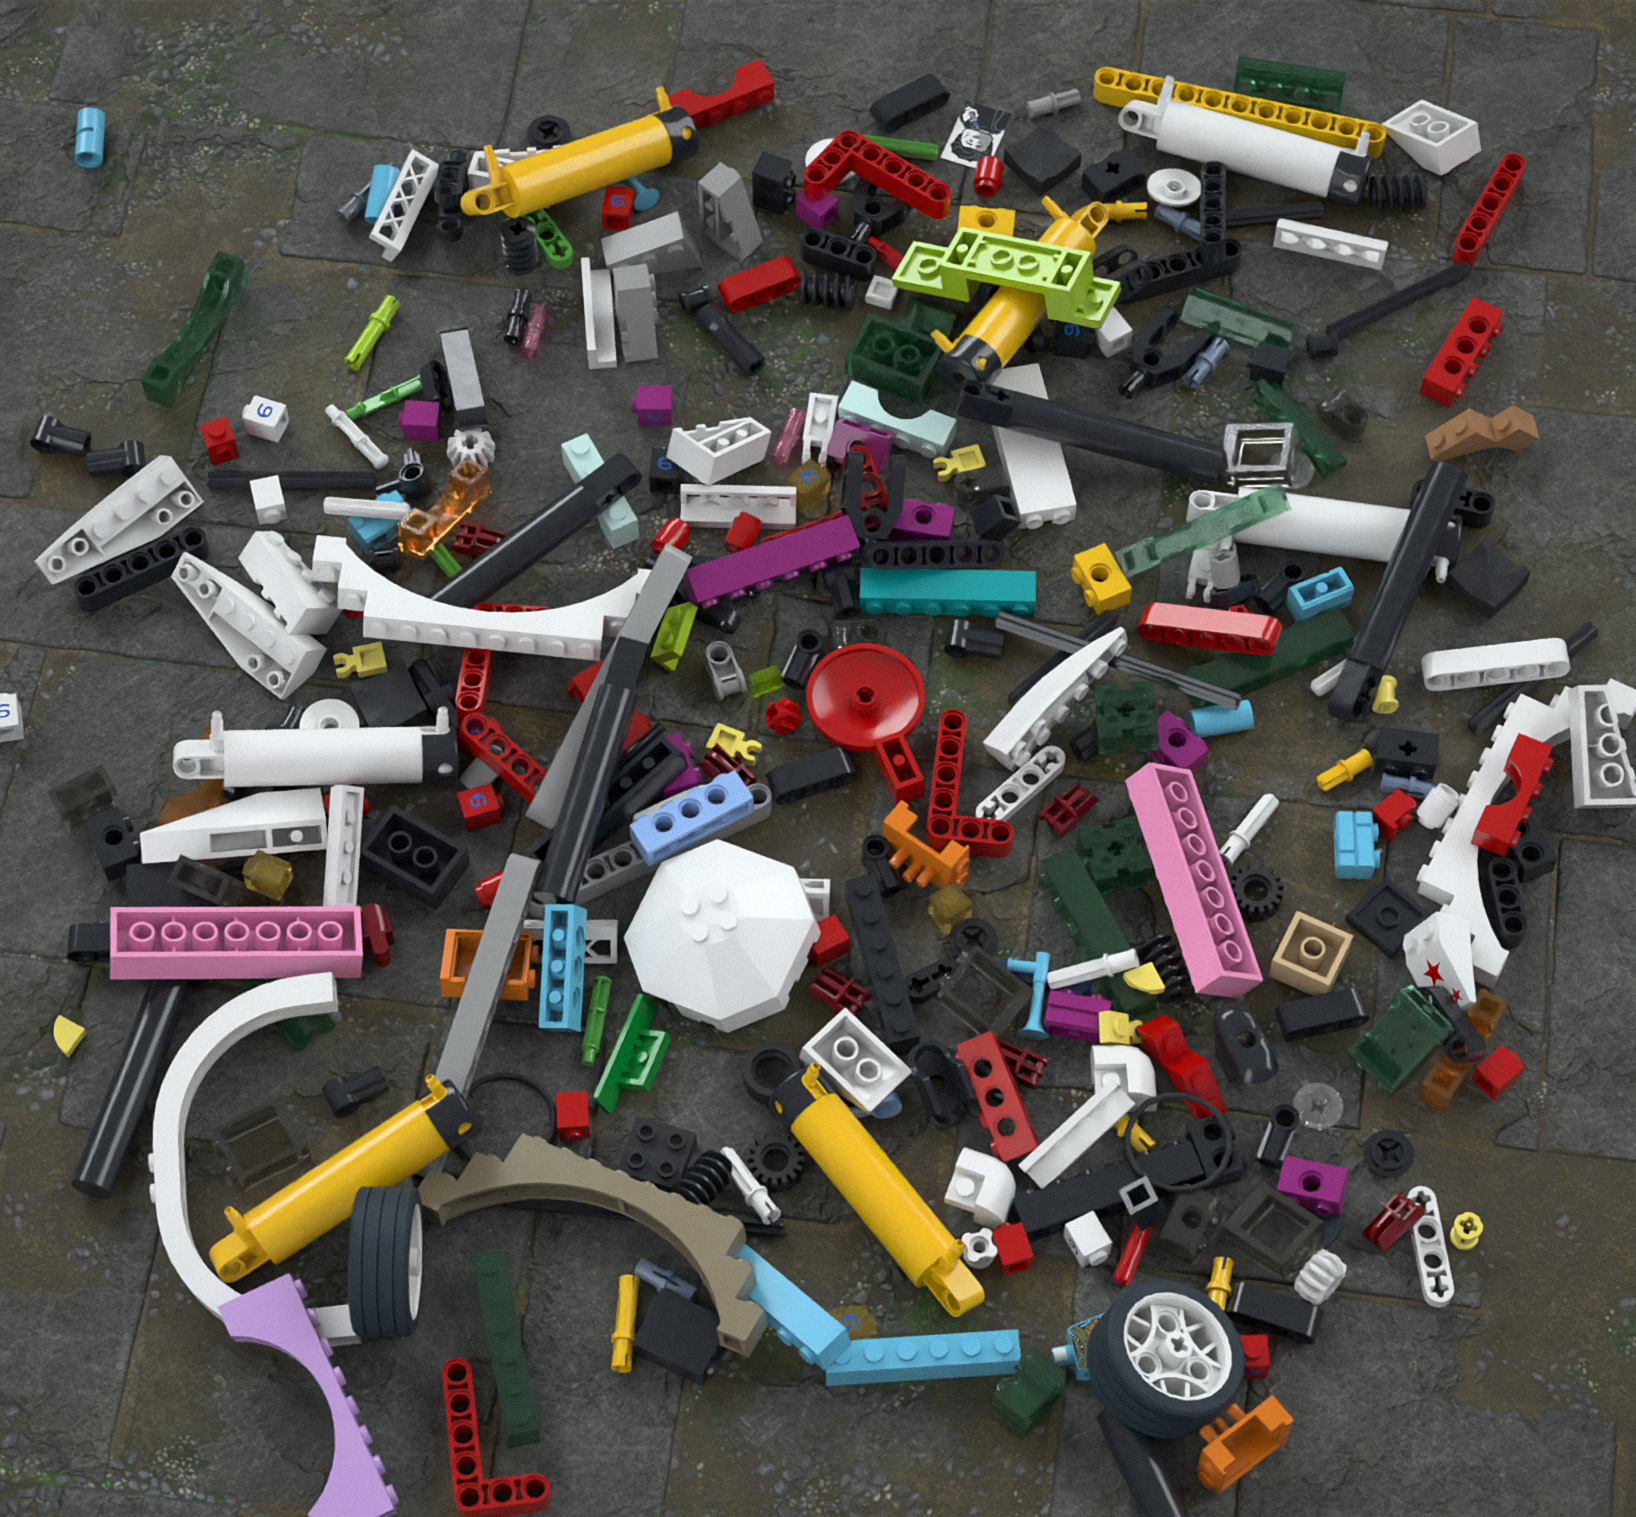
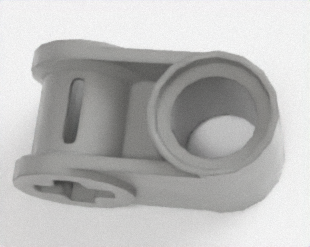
M722 641L711 643L706 649V669L718 701L724 700V696L737 692L746 693L745 678L737 665L731 647ZM716 657H722L725 660L722 662H716L713 659Z

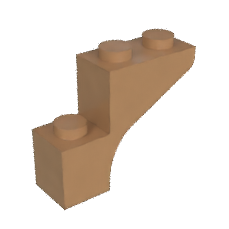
M1512 405L1492 418H1488L1469 408L1426 434L1425 438L1431 460L1444 461L1488 448H1507L1518 452L1539 440V435L1533 415Z

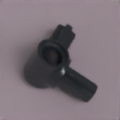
M411 447L406 449L407 452L403 454L405 465L398 473L399 479L376 486L375 493L377 497L384 493L390 494L394 490L399 494L404 493L406 497H411L414 500L424 499L431 494L433 485L428 477L427 467L421 461L418 449H412Z

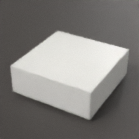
M874 275L865 296V302L892 310L900 288L893 287L892 280Z

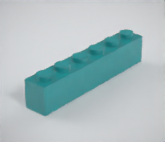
M861 568V613L871 615L881 613H896L898 615L926 614L928 616L954 614L959 617L968 615L996 617L999 611H1004L1021 618L1034 616L1036 571L879 570L875 568Z

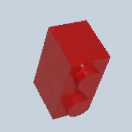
M902 731L874 740L873 758L895 806L901 800L907 803L924 797V778Z

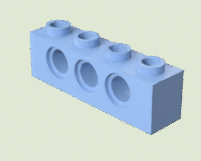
M735 770L728 774H720L711 783L702 788H693L686 796L677 801L666 802L654 813L642 815L630 824L631 840L647 865L651 866L754 812L753 796ZM714 800L723 801V803L718 805H714L710 802ZM687 814H695V815H697V816L694 817V818H686V817H684V816L687 815ZM663 827L670 828L667 832L658 831V829Z

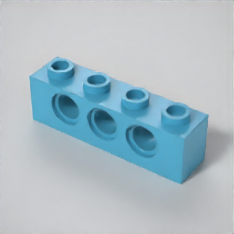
M545 904L539 1028L551 1032H581L587 909L574 904Z

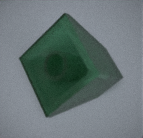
M909 295L894 337V343L943 355L945 352L935 342L931 333L934 330H939L952 343L963 308Z

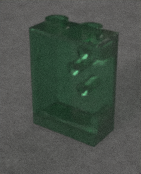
M1413 985L1399 989L1393 999L1387 1004L1386 1007L1389 1009L1369 1033L1360 1036L1347 1049L1353 1056L1355 1063L1359 1067L1366 1069L1375 1078V1083L1378 1087L1389 1094L1403 1089L1456 1029Z

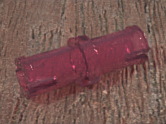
M534 304L532 306L529 322L524 326L523 332L525 336L520 348V354L524 356L526 350L529 349L526 358L532 359L537 357L540 342L546 334L545 324L550 310L545 306L543 313H541L543 304Z
M791 408L783 428H780L777 433L778 441L770 458L779 465H786L788 463L793 446L798 444L800 439L799 431L807 416L801 409Z

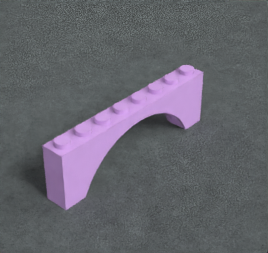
M290 1273L218 1306L226 1328L235 1342L263 1344L293 1357L313 1374L327 1398L335 1429L334 1460L324 1491L308 1513L309 1517H391L398 1512L394 1504L399 1502L398 1496L392 1484L386 1486L381 1474L386 1472L385 1467L378 1454L372 1456L368 1447L369 1444L373 1443L367 1427L365 1425L360 1427L355 1415L360 1413L353 1396L346 1397L342 1386L347 1384L340 1367L333 1368L329 1356L334 1353L327 1338L320 1339L316 1327L321 1324L314 1309L307 1310L303 1298L308 1297L301 1280L295 1281Z

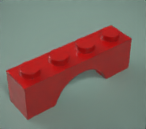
M759 59L736 68L735 81L724 93L715 96H702L686 88L668 95L670 106L676 105L684 108L693 119L696 129L699 130L774 100V81Z
M1518 733L1503 770L1513 780L1517 795L1507 803L1485 806L1471 840L1472 844L1505 857L1509 847L1515 849L1522 833L1517 830L1520 822L1523 824L1527 823L1532 811V807L1528 806L1530 799L1537 800L1543 786L1539 779L1542 774L1548 776L1554 759L1549 758L1553 746Z

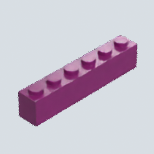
M845 515L686 569L682 578L692 604L696 607L702 605L703 609H708L720 604L719 599L729 596L730 600L745 596L748 589L756 587L757 591L769 588L774 585V580L783 578L784 582L798 578L801 576L800 572L810 568L811 572H816L828 567L827 562L836 559L838 563L848 561L854 558L853 553L860 548L849 515Z

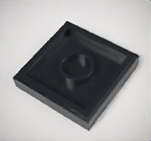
M1385 878L1346 915L1345 921L1392 959L1403 948L1404 936L1429 918L1431 914L1388 878Z

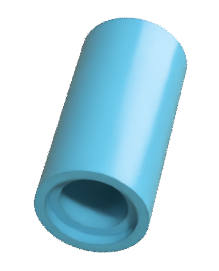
M87 107L78 112L75 162L82 167L94 168L102 163L105 114L100 109Z
M389 165L374 166L364 217L366 222L373 225L376 224L400 174L398 168ZM392 205V206H391V210H392L393 214H394L395 205Z
M1248 700L1241 701L1237 710L1214 705L1192 709L1188 713L1190 730L1195 737L1204 738L1249 730L1254 727L1253 712Z

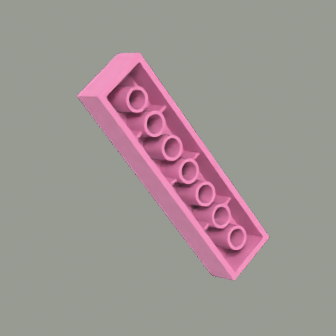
M1149 762L1125 780L1155 869L1156 877L1159 880L1164 895L1165 904L1168 907L1173 922L1174 931L1177 934L1182 949L1183 958L1186 961L1191 976L1192 985L1196 993L1240 998L1263 982V978L1192 772L1189 769Z
M360 906L110 907V979L290 978L332 972L334 978H361L363 949Z

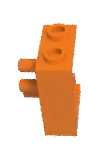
M901 800L883 821V836L888 840L889 851L893 856L889 860V865L893 869H899L902 864H905L908 868L902 874V878L906 882H912L919 874L916 878L918 886L923 888L931 882L944 892L947 891L950 895L956 887L960 889L969 877L970 846L967 845L964 848L954 840H951L941 853L937 852L908 832L918 820V816L909 811V805Z
M446 930L440 973L442 997H462L484 930ZM521 932L499 999L528 1001L530 988L535 989L536 970H532L533 963L538 964L539 945H534L533 933Z
M1273 1395L1247 1415L1237 1403L1230 1405L1227 1408V1413L1236 1424L1230 1427L1222 1417H1218L1212 1423V1426L1220 1436L1210 1425H1205L1200 1429L1199 1434L1209 1445L1202 1449L1197 1467L1199 1472L1197 1476L1207 1489L1210 1490L1212 1488L1219 1495L1288 1440L1294 1419Z

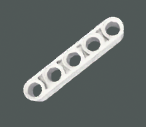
M1559 638L1436 651L1424 655L1421 660L1424 683L1426 688L1431 691L1557 678L1566 675L1571 668L1566 643Z

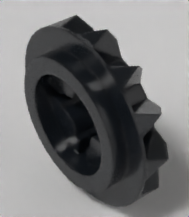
M554 115L536 118L527 129L529 144L536 147V150L553 149V146L565 145L568 143L569 137H571L568 123ZM550 132H553L554 137L549 136L547 139H544V134L548 135Z
M979 918L961 920L950 932V951H953L958 960L967 961L969 965L973 962L983 963L987 958L993 957L998 944L997 933L993 926L985 920ZM980 935L979 947L973 945L967 949V938L974 939Z
M1381 1130L1372 1134L1366 1141L1363 1149L1364 1162L1370 1167L1371 1173L1376 1172L1383 1179L1386 1177L1397 1178L1401 1174L1408 1172L1414 1160V1149L1411 1142L1403 1134L1394 1130ZM1396 1147L1393 1156L1395 1160L1393 1161L1389 1158L1382 1162V1150L1388 1152Z

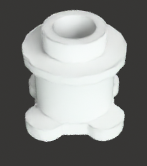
M987 1228L981 1229L978 1233H965L962 1236V1241L964 1242L963 1258L972 1268L983 1269L989 1266L997 1255V1247L993 1245L991 1240L992 1232Z

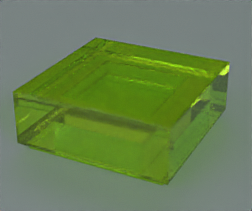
M777 665L749 675L750 691L754 698L781 688V673Z

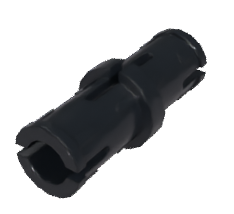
M518 289L514 293L512 308L507 312L508 324L503 337L504 341L508 344L519 345L522 341L524 326L529 321L528 309L532 299V294L528 290Z

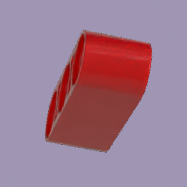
M782 256L724 278L718 284L717 290L729 312L738 313L795 291L799 288L800 276L790 258Z

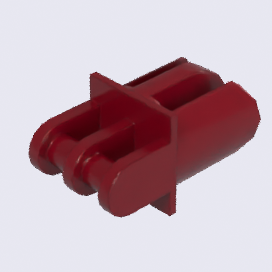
M461 522L460 528L462 530L456 534L457 542H454L451 548L457 553L472 556V560H475L476 556L483 554L508 534L482 528V522H479L478 525Z
M718 743L697 764L712 779L720 774H728L735 770L743 777L742 781L746 787L750 784H755L757 781L756 777L744 766L745 762L739 764Z
M1077 781L1059 798L1055 795L1054 800L1040 812L1038 818L1040 820L1045 819L1048 822V827L1050 829L1055 828L1058 831L1057 835L1062 837L1070 829H1075L1076 822L1094 807L1099 800L1094 795L1089 797L1090 791L1084 787L1081 788V783Z
M368 904L361 911V931L365 951L373 949L377 965L386 967L391 962L388 946L395 944L390 920L381 906Z
M824 967L821 974L815 978V984H811L807 989L810 994L834 1008L835 1015L846 1008L843 1006L846 1003L850 1005L846 1009L856 1017L855 1014L864 1009V1002L870 1001L872 998L868 991L854 983L853 978L847 981L827 967ZM852 993L856 994L857 998L852 997Z
M998 1039L1013 1077L1020 1080V1085L1036 1090L1038 1086L1037 1080L1043 1077L1044 1073L1042 1070L1049 1065V1061L1045 1057L1029 1051L1030 1047L1023 1050ZM986 1060L984 1066L992 1069L991 1063ZM1027 1061L1035 1063V1065L1032 1066L1028 1064ZM1024 1072L1026 1074H1029V1077L1021 1075V1073Z
M1402 1192L1396 1193L1386 1204L1380 1202L1384 1209L1362 1232L1363 1237L1385 1253L1390 1250L1406 1231L1413 1235L1414 1232L1411 1228L1424 1214V1208L1420 1205H1415L1412 1199H1406V1195Z

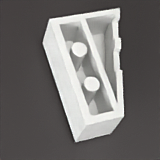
M751 417L721 421L718 427L706 428L705 424L696 425V429L683 432L682 428H674L666 457L695 476L700 482L709 486L764 460L771 431Z

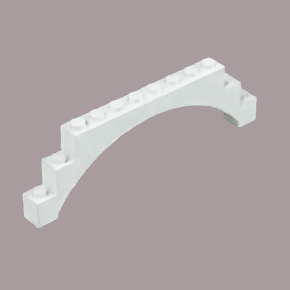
M317 535L313 555L312 581L339 583L337 609L364 611L363 637L599 661L602 636H618L651 570L638 568L637 575L615 589L598 597L566 607L535 612H487L440 603L412 593L372 570L346 545V538Z
M1610 678L1607 685L1619 723L1617 724L1618 727L1626 730L1636 711V690ZM1565 686L1560 696L1554 695L1549 706L1523 694H1520L1516 703H1509L1503 718L1507 719L1504 726L1498 724L1491 738V741L1495 742L1491 749L1485 748L1479 760V764L1482 765L1480 771L1474 770L1466 785L1470 790L1467 795L1461 793L1457 800L1458 805L1454 809L1458 811L1455 818L1448 817L1441 832L1445 834L1442 842L1436 840L1429 854V857L1433 858L1429 866L1423 864L1416 879L1421 882L1417 893L1443 905L1440 912L1468 918L1474 981L1491 989L1506 963L1509 951L1500 946L1486 915L1478 882V846L1472 844L1471 840L1485 806L1492 805L1501 790L1511 780L1503 770L1518 733L1553 747L1571 739L1568 690L1572 688Z

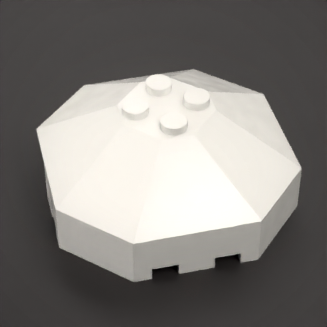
M716 839L661 862L624 936V940L643 992L674 1003L681 1015L698 1022L702 1020L715 1025L721 1031L729 1033L785 1009L790 999L788 994L794 982H798L808 962V952L812 944L817 943L821 931L803 884L794 867Z

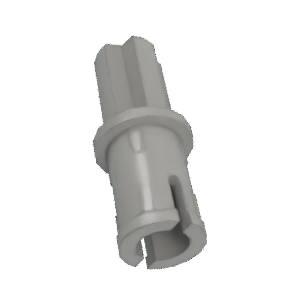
M1078 89L1056 95L1051 92L1043 98L1027 101V112L1031 119L1052 112L1057 114L1058 109L1080 103L1081 96Z

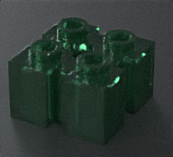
M1154 681L1130 682V689L1118 690V683L1094 685L1098 753H1123V746L1134 745L1135 752L1159 750Z
M1136 815L1113 820L1112 828L1103 829L1101 823L1078 828L1076 847L1082 865H1087L1086 878L1092 897L1116 892L1117 884L1126 883L1127 889L1151 884L1153 865L1147 846L1141 848L1143 834Z
M1037 1348L1030 1356L1024 1354L1014 1366L1017 1372L1013 1377L1009 1379L1006 1377L1002 1378L993 1389L995 1395L991 1403L995 1406L992 1408V1417L1020 1441L1034 1428L1041 1416L1051 1409L1064 1392L1063 1384L1065 1383L1067 1373Z

